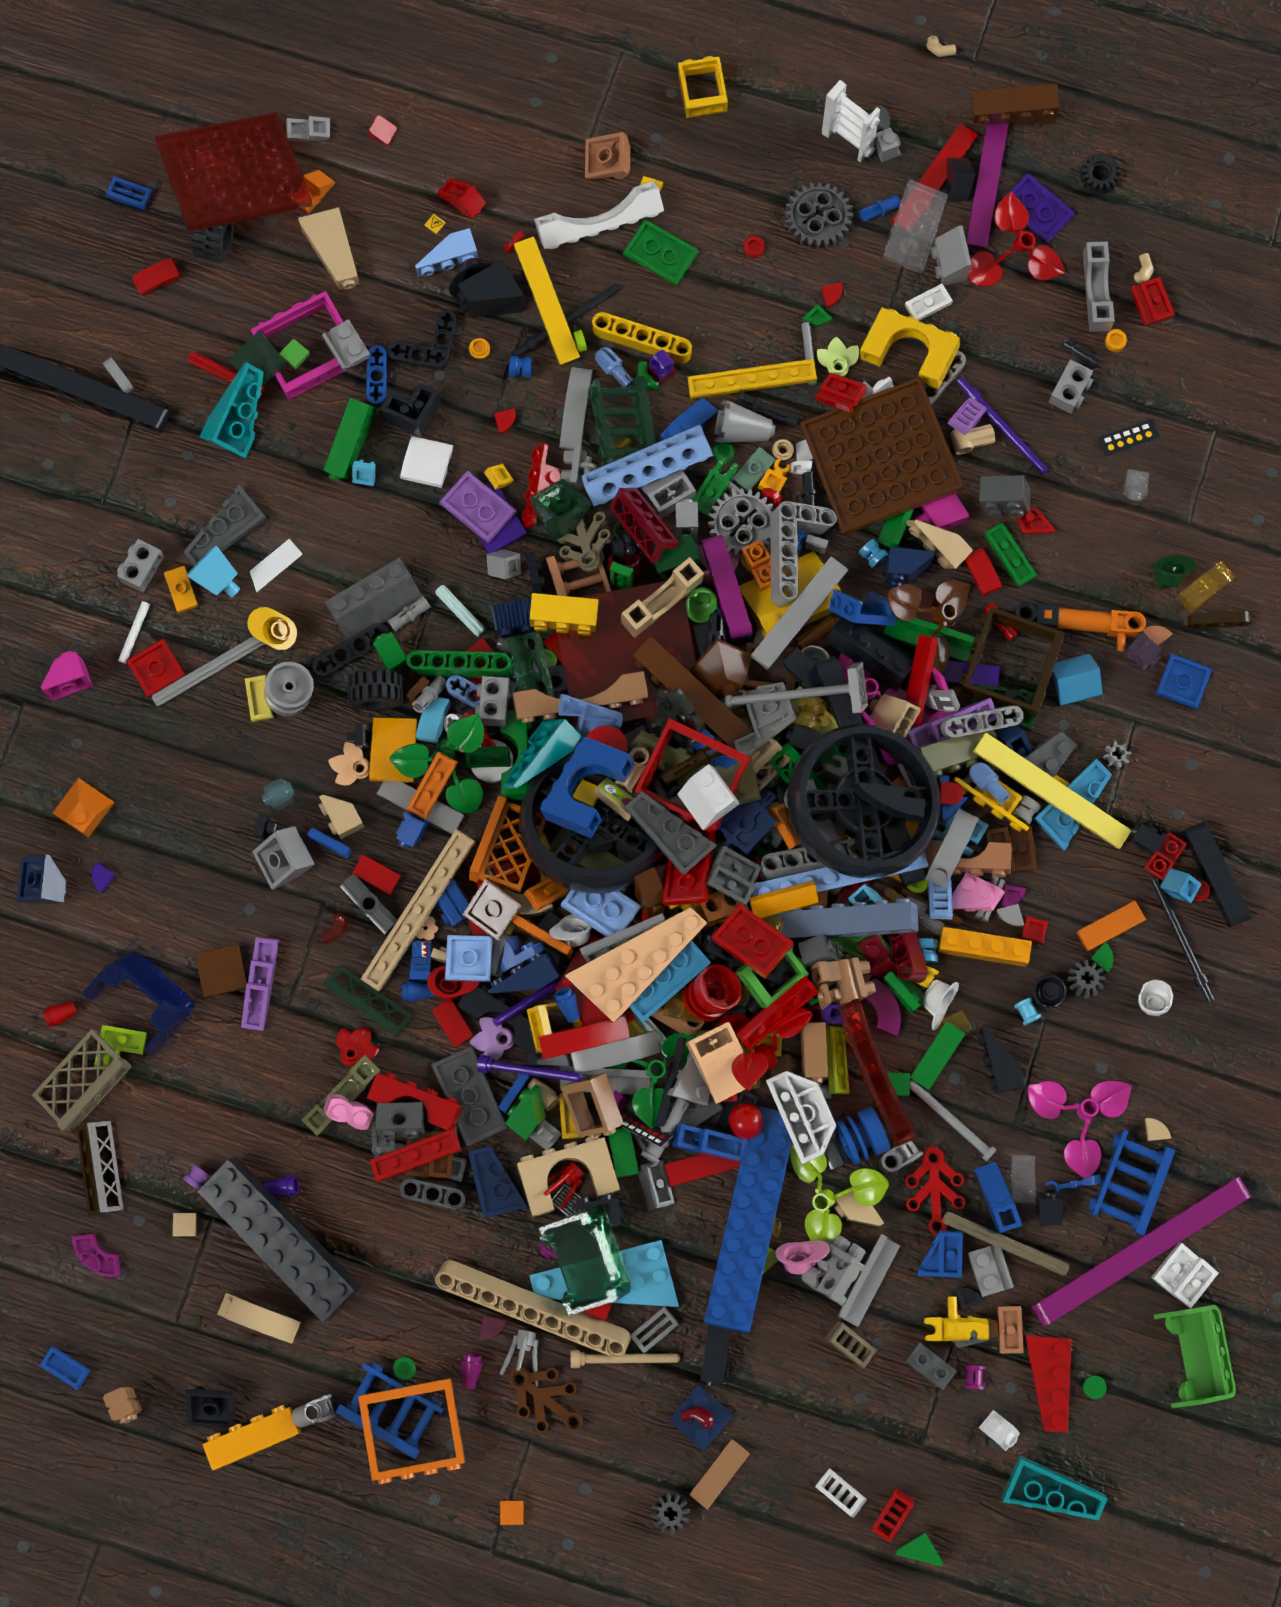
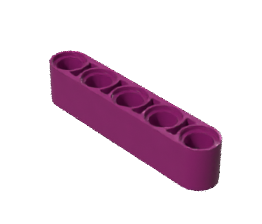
M723 535L701 540L702 550L721 611L725 618L730 639L752 634L749 617Z

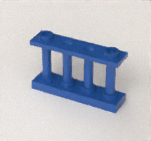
M1122 1130L1120 1134L1116 1133L1113 1139L1112 1146L1115 1148L1097 1196H1093L1089 1203L1088 1209L1091 1210L1089 1216L1095 1217L1101 1211L1130 1223L1131 1227H1134L1132 1233L1143 1236L1175 1150L1165 1147L1162 1151H1154L1127 1140L1128 1131ZM1122 1147L1154 1160V1163L1157 1164L1155 1171L1149 1173L1119 1161L1118 1158ZM1114 1169L1147 1181L1146 1184L1149 1185L1147 1193L1143 1192V1194L1111 1182ZM1106 1190L1138 1202L1141 1206L1139 1214L1132 1215L1103 1203Z
M372 1361L369 1365L367 1363L362 1365V1368L368 1372L352 1401L348 1402L347 1405L340 1404L336 1411L337 1414L363 1428L361 1414L358 1413L360 1410L358 1408V1396L367 1393L376 1376L388 1382L384 1391L406 1387L382 1373L383 1368ZM420 1394L408 1396L405 1398L391 1425H387L386 1429L378 1425V1418L388 1400L377 1402L369 1415L372 1434L417 1459L422 1451L417 1448L419 1445L418 1441L434 1412H444L445 1409L441 1407L442 1402L432 1396L429 1399ZM415 1399L426 1404L427 1408L410 1438L407 1437L404 1440L398 1436V1429Z

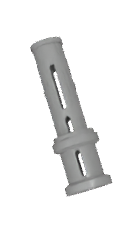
M676 1098L674 1105L666 1116L664 1126L660 1127L661 1131L672 1134L690 1104L683 1099ZM667 1141L662 1147L650 1142L646 1151H642L641 1155L658 1165L661 1154L665 1148L669 1147L670 1142Z

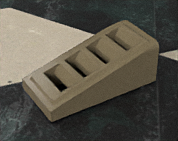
M840 1321L836 1322L825 1337L827 1342L863 1369L877 1351ZM844 1331V1333H843L842 1336L839 1338V1340L836 1341V1339H837L838 1336L841 1334V1332ZM849 1336H851V1340L845 1347H843L842 1345L844 1344V1342L847 1340ZM856 1342L860 1343L854 1352L851 1353L850 1351ZM865 1347L867 1349L861 1359H858V1355Z

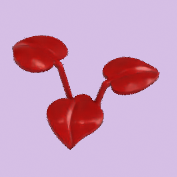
M1013 192L1006 195L998 204L994 219L1001 231L1011 230L1012 234L1018 235L1014 239V247L996 261L989 252L982 251L975 254L971 258V268L968 275L969 281L982 287L994 285L1003 275V271L998 263L1015 251L1023 253L1029 250L1028 256L1031 257L1027 264L1028 270L1035 279L1045 281L1063 275L1065 269L1058 255L1045 245H1038L1034 248V235L1031 232L1022 231L1029 221L1026 207L1017 199Z
M799 1008L772 1031V1046L762 1043L754 1046L755 1052H750V1055L746 1053L738 1055L731 1066L732 1073L737 1082L750 1091L767 1069L775 1067L778 1063V1058L775 1054V1051L778 1050L776 1047L777 1033L783 1039L793 1037L807 1025L813 1016L812 1012ZM732 1014L720 1020L716 1027L729 1022L734 1033H736L750 1019L742 1014Z

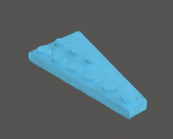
M662 1240L530 1275L533 1292L548 1299L679 1307Z

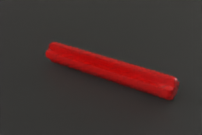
M191 352L187 359L188 363L230 383L238 373L196 352ZM263 384L261 388V395H263L266 388Z

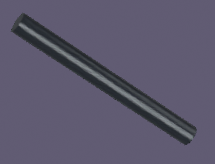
M678 1036L655 1121V1124L659 1126H664L671 1100V1096L667 1094L670 1088H673L675 1085L687 1040L683 1037Z

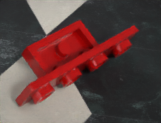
M546 443L536 446L531 454V459L533 460L532 468L528 474L530 481L525 494L526 507L522 514L523 527L525 529L536 525L539 508L551 512L558 511L562 486V469L545 464L548 444Z

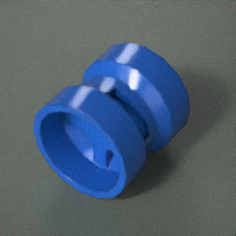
M510 356L509 377L520 375L524 378H531L532 357L518 358V356Z

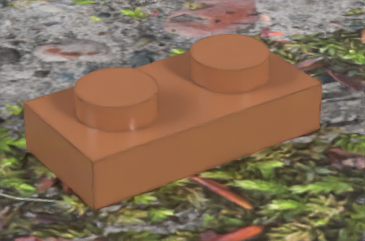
M1021 1306L997 1307L999 1354L1024 1353Z

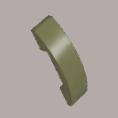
M364 1055L329 1094H339L350 1102L355 1101L381 1070ZM328 1095L319 1104H316L301 1120L317 1136L334 1122L323 1110Z

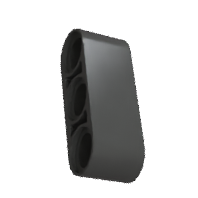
M407 1179L400 1186L401 1195L410 1201L450 1210H460L466 1203L465 1195L455 1188L415 1179ZM409 1184H415L417 1187V1192L413 1196L406 1195L405 1189ZM430 1189H437L439 1191V1197L434 1201H430L427 1197ZM452 1194H460V1204L452 1206L449 1202L450 1196Z

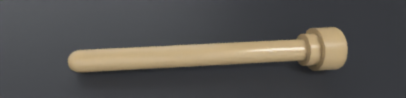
M571 1350V1368H580V1366L596 1363H677L681 1359L677 1353L624 1354L620 1358H614L606 1354H584L580 1350Z

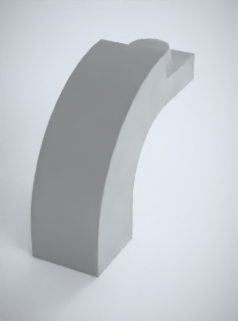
M958 809L926 875V880L946 888L979 818Z

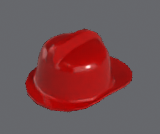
M446 966L435 968L427 978V986L430 992L444 1000H453L458 996L468 994L474 991L480 983L478 981H446Z

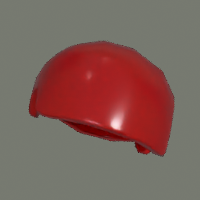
M750 1102L740 1103L733 1107L729 1115V1124L733 1134L745 1140L756 1137L764 1127V1120L760 1109Z

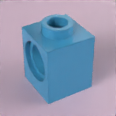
M1170 868L1160 888L1172 898L1192 903L1201 883L1188 873Z

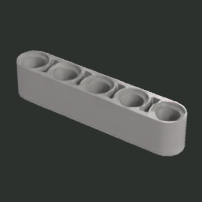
M855 838L837 841L834 845L841 852L857 858V855L851 852V850H856ZM803 847L765 855L760 865L762 868L759 875L767 881L826 866L822 865L819 861H810L809 857L813 856ZM787 861H792L796 865L791 866L787 863ZM765 865H771L774 869L770 870Z

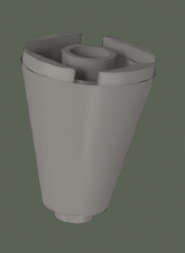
M729 400L722 401L721 405L725 406L723 411H718L715 434H718L719 437L715 438L716 442L768 441L770 437L773 438L775 425H772V420Z

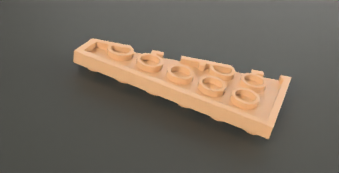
M690 907L568 973L565 977L615 1023L706 926L707 922Z

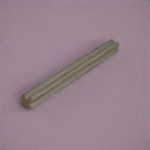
M951 1212L944 1214L942 1222L948 1226L962 1230L964 1233L1058 1274L1066 1275L1069 1270L1068 1263Z

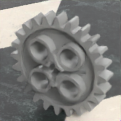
M741 488L740 494H736L732 490L731 497L724 493V501L717 499L718 506H712L714 513L709 514V519L713 521L708 522V527L714 528L710 530L709 534L710 536L723 535L728 553L734 551V557L737 558L738 554L742 553V548L759 540H762L764 546L769 548L770 544L767 540L771 541L770 517L773 511L770 510L773 508V504L766 505L767 497L761 500L759 499L760 492L753 496L752 489L747 494H744V490ZM744 505L748 508V511L739 512L737 507ZM753 510H756V511H757V512L754 513L751 517H749L750 513H751ZM748 518V520H747V526H746L745 524H743V525L739 528V522H742V523H743V522ZM760 519L764 522V525L760 527L755 526L753 521ZM726 520H729L734 525L730 528H726L722 525V523ZM735 530H737L736 534L733 537L729 536ZM745 534L750 539L747 542H742L738 537Z

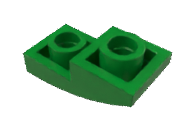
M623 1127L616 1128L617 1132L608 1135L616 1177L620 1178L639 1174L631 1132Z

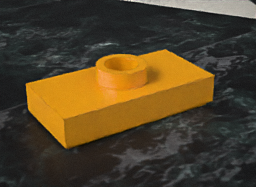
M185 566L164 572L178 614L199 607L190 579L186 576L187 570Z

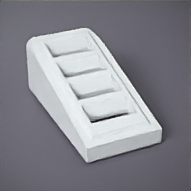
M830 1468L815 1486L853 1518L867 1501L862 1494ZM833 1477L836 1480L827 1491L825 1486ZM839 1484H842L843 1487L836 1496L832 1495ZM849 1490L850 1494L842 1503L840 1499L845 1494V1492ZM856 1496L858 1498L857 1501L849 1509L847 1507L848 1504Z

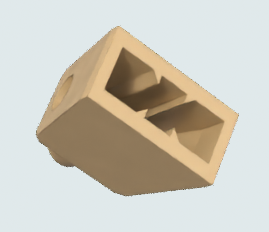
M886 694L882 695L880 700L874 699L869 704V710L872 711L870 717L876 726L892 730L905 738L921 711V708L905 700Z

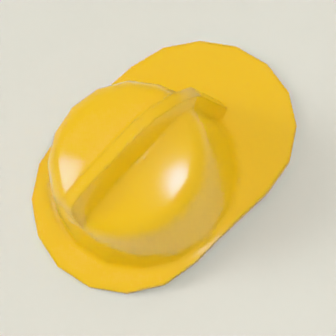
M259 607L249 615L248 629L256 639L277 650H286L295 643L297 628L294 622L285 615L268 607Z

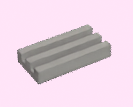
M664 1306L630 1336L641 1351L646 1353L677 1327L679 1323ZM663 1313L666 1314L667 1317L638 1340L636 1336ZM669 1320L673 1323L647 1346H643L642 1343Z

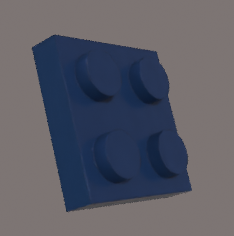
M698 1385L669 1421L704 1451L733 1415ZM701 1406L713 1415L714 1425L710 1429H704L702 1424L696 1419L683 1422L680 1411Z

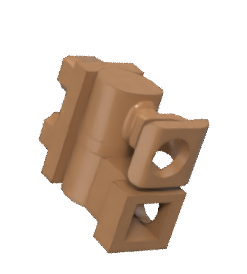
M857 957L832 962L820 961L810 967L813 984L815 987H818L816 989L818 990L817 996L821 1009L838 1000L841 1005L860 1002L876 992L874 983L872 981L864 982L863 975L870 973L869 961H859ZM837 984L835 989L829 991L828 985Z

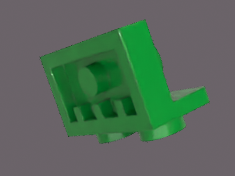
M890 971L883 978V983L911 1014L924 1004V994L914 982L902 980L897 971L894 973Z

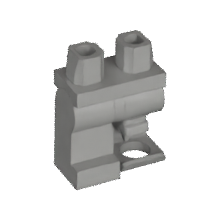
M838 1235L832 1244L826 1242L830 1247L828 1255L816 1262L818 1268L813 1267L802 1274V1280L814 1290L843 1306L847 1299L844 1296L846 1291L858 1277L859 1271L862 1272L865 1267L860 1261L866 1251L853 1243L846 1253L851 1242ZM819 1277H822L823 1280H822L821 1283L819 1284L818 1278H819Z

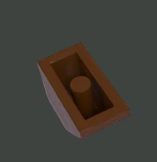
M653 867L634 876L635 898L642 906L641 908L647 918L664 913L668 907L662 902L664 889L656 869Z

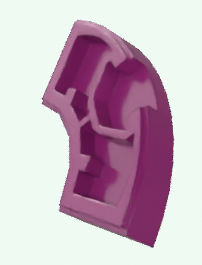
M873 978L872 982L875 985L876 992L864 999L871 1003L876 1010L878 1018L876 1028L897 1037L901 1024L898 1002L886 985Z
M95 1234L71 1236L72 1245L78 1259L88 1269L101 1276L120 1278L119 1255L104 1251L97 1243Z

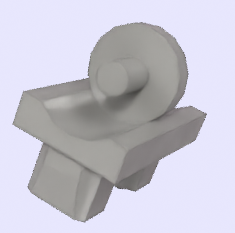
M575 445L574 450L564 451L565 464H572V470H562L561 481L565 484L573 485L576 489H582L583 480L581 475L597 469V465L592 463V457L587 456V452L582 450L581 445Z

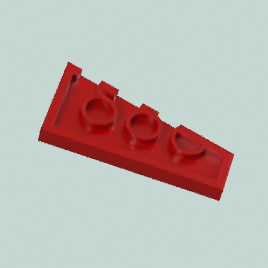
M1024 1336L1029 1353L1028 1357L1032 1368L1043 1431L1068 1433L1071 1339Z

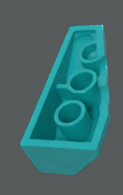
M247 362L243 364L208 417L200 438L233 454L246 458L255 437L253 429L255 419L258 416L256 408L258 398L261 395L263 371Z
M566 719L543 720L528 741L530 744L529 749L522 751L520 755L522 761L513 767L503 786L506 789L518 788L570 752H573L582 736Z

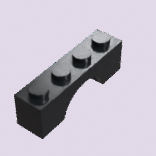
M479 984L474 991L465 994L458 1004L459 1009L477 1021L487 1015H500L510 1007H508L509 1002L502 997L497 996V998L491 996L488 992L489 989L482 984ZM521 1011L509 1019L515 1030L514 1044L526 1053H534L536 1049L530 1022L526 1018L528 1015Z

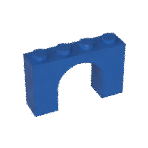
M584 736L582 741L576 745L570 761H567L564 765L561 776L554 782L550 794L541 804L540 810L545 819L592 838L602 819L597 809L575 801L572 798L573 790L581 779L592 774H602L624 783L635 765L630 754Z

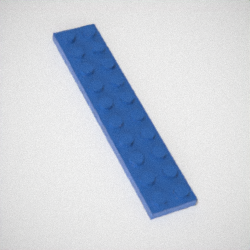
M760 1106L757 1107L762 1113L764 1127L759 1135L752 1139H747V1145L743 1150L704 1324L747 1334L750 1333L792 1145L791 1137L780 1112Z

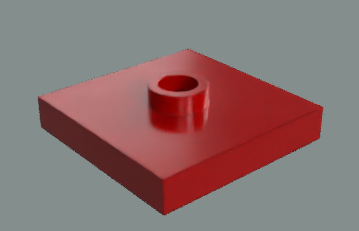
M164 639L126 660L148 698L186 676Z

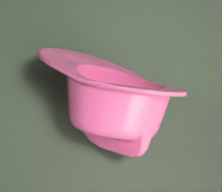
M820 1240L790 1242L778 1247L775 1254L776 1258L783 1263L787 1272L804 1274L815 1267L817 1261L828 1255L830 1247L826 1242Z

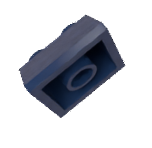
M890 547L886 563L885 585H889L891 588L904 584L909 585L930 568L934 551Z

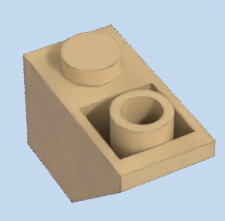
M326 795L319 796L322 803L318 805L324 816L329 815L332 822L328 823L333 835L338 834L343 839L364 828L352 803Z

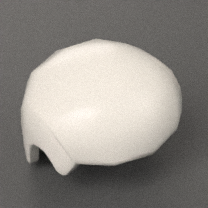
M1154 979L1143 984L1138 997L1139 1006L1148 1015L1160 1016L1167 1013L1173 1002L1171 987L1162 980Z

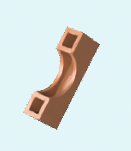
M931 840L926 848L925 855L928 867L923 868L925 873H928L943 841ZM989 842L986 849L980 855L970 859L960 858L952 875L970 872L972 876H983V873H992V876L1005 877L1006 874H1011V843Z

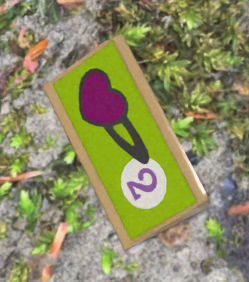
M607 777L597 786L593 794L629 821L632 816L624 806L633 797Z

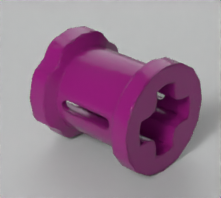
M965 1365V1369H967V1384L964 1385V1388L985 1390L983 1371L986 1370V1366Z

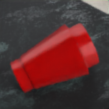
M73 1001L48 1006L46 1010L42 1011L48 1027H56L73 1015L78 1014Z

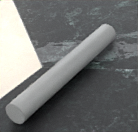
M805 322L801 325L805 359L809 360L814 359L810 323ZM816 381V382H809L808 384H809V385H815V384H817V381Z

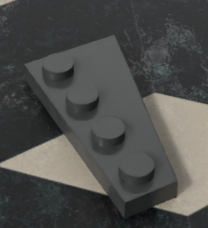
M240 485L235 488V492L231 497L226 499L215 516L213 515L205 529L200 531L184 551L185 556L194 566L214 545L223 552L266 519L265 515Z
M640 792L624 806L682 875L687 873L717 846L643 792Z

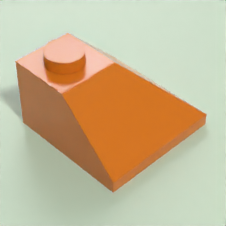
M78 778L53 811V814L89 838L114 802Z

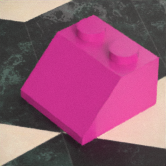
M72 651L65 652L54 660L41 685L42 691L51 701L93 687L85 662L77 652Z

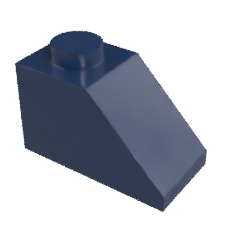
M1018 725L994 730L999 742L1023 757L1032 752L1024 730Z

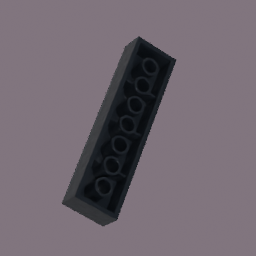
M237 1157L228 1159L199 1189L198 1193L322 1322L331 1319L362 1287Z

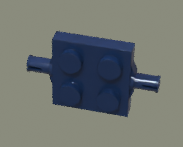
M769 793L761 803L752 801L738 805L729 811L719 827L726 840L717 849L720 850L721 846L730 848L733 845L740 848L748 856L779 824L767 810L776 799Z

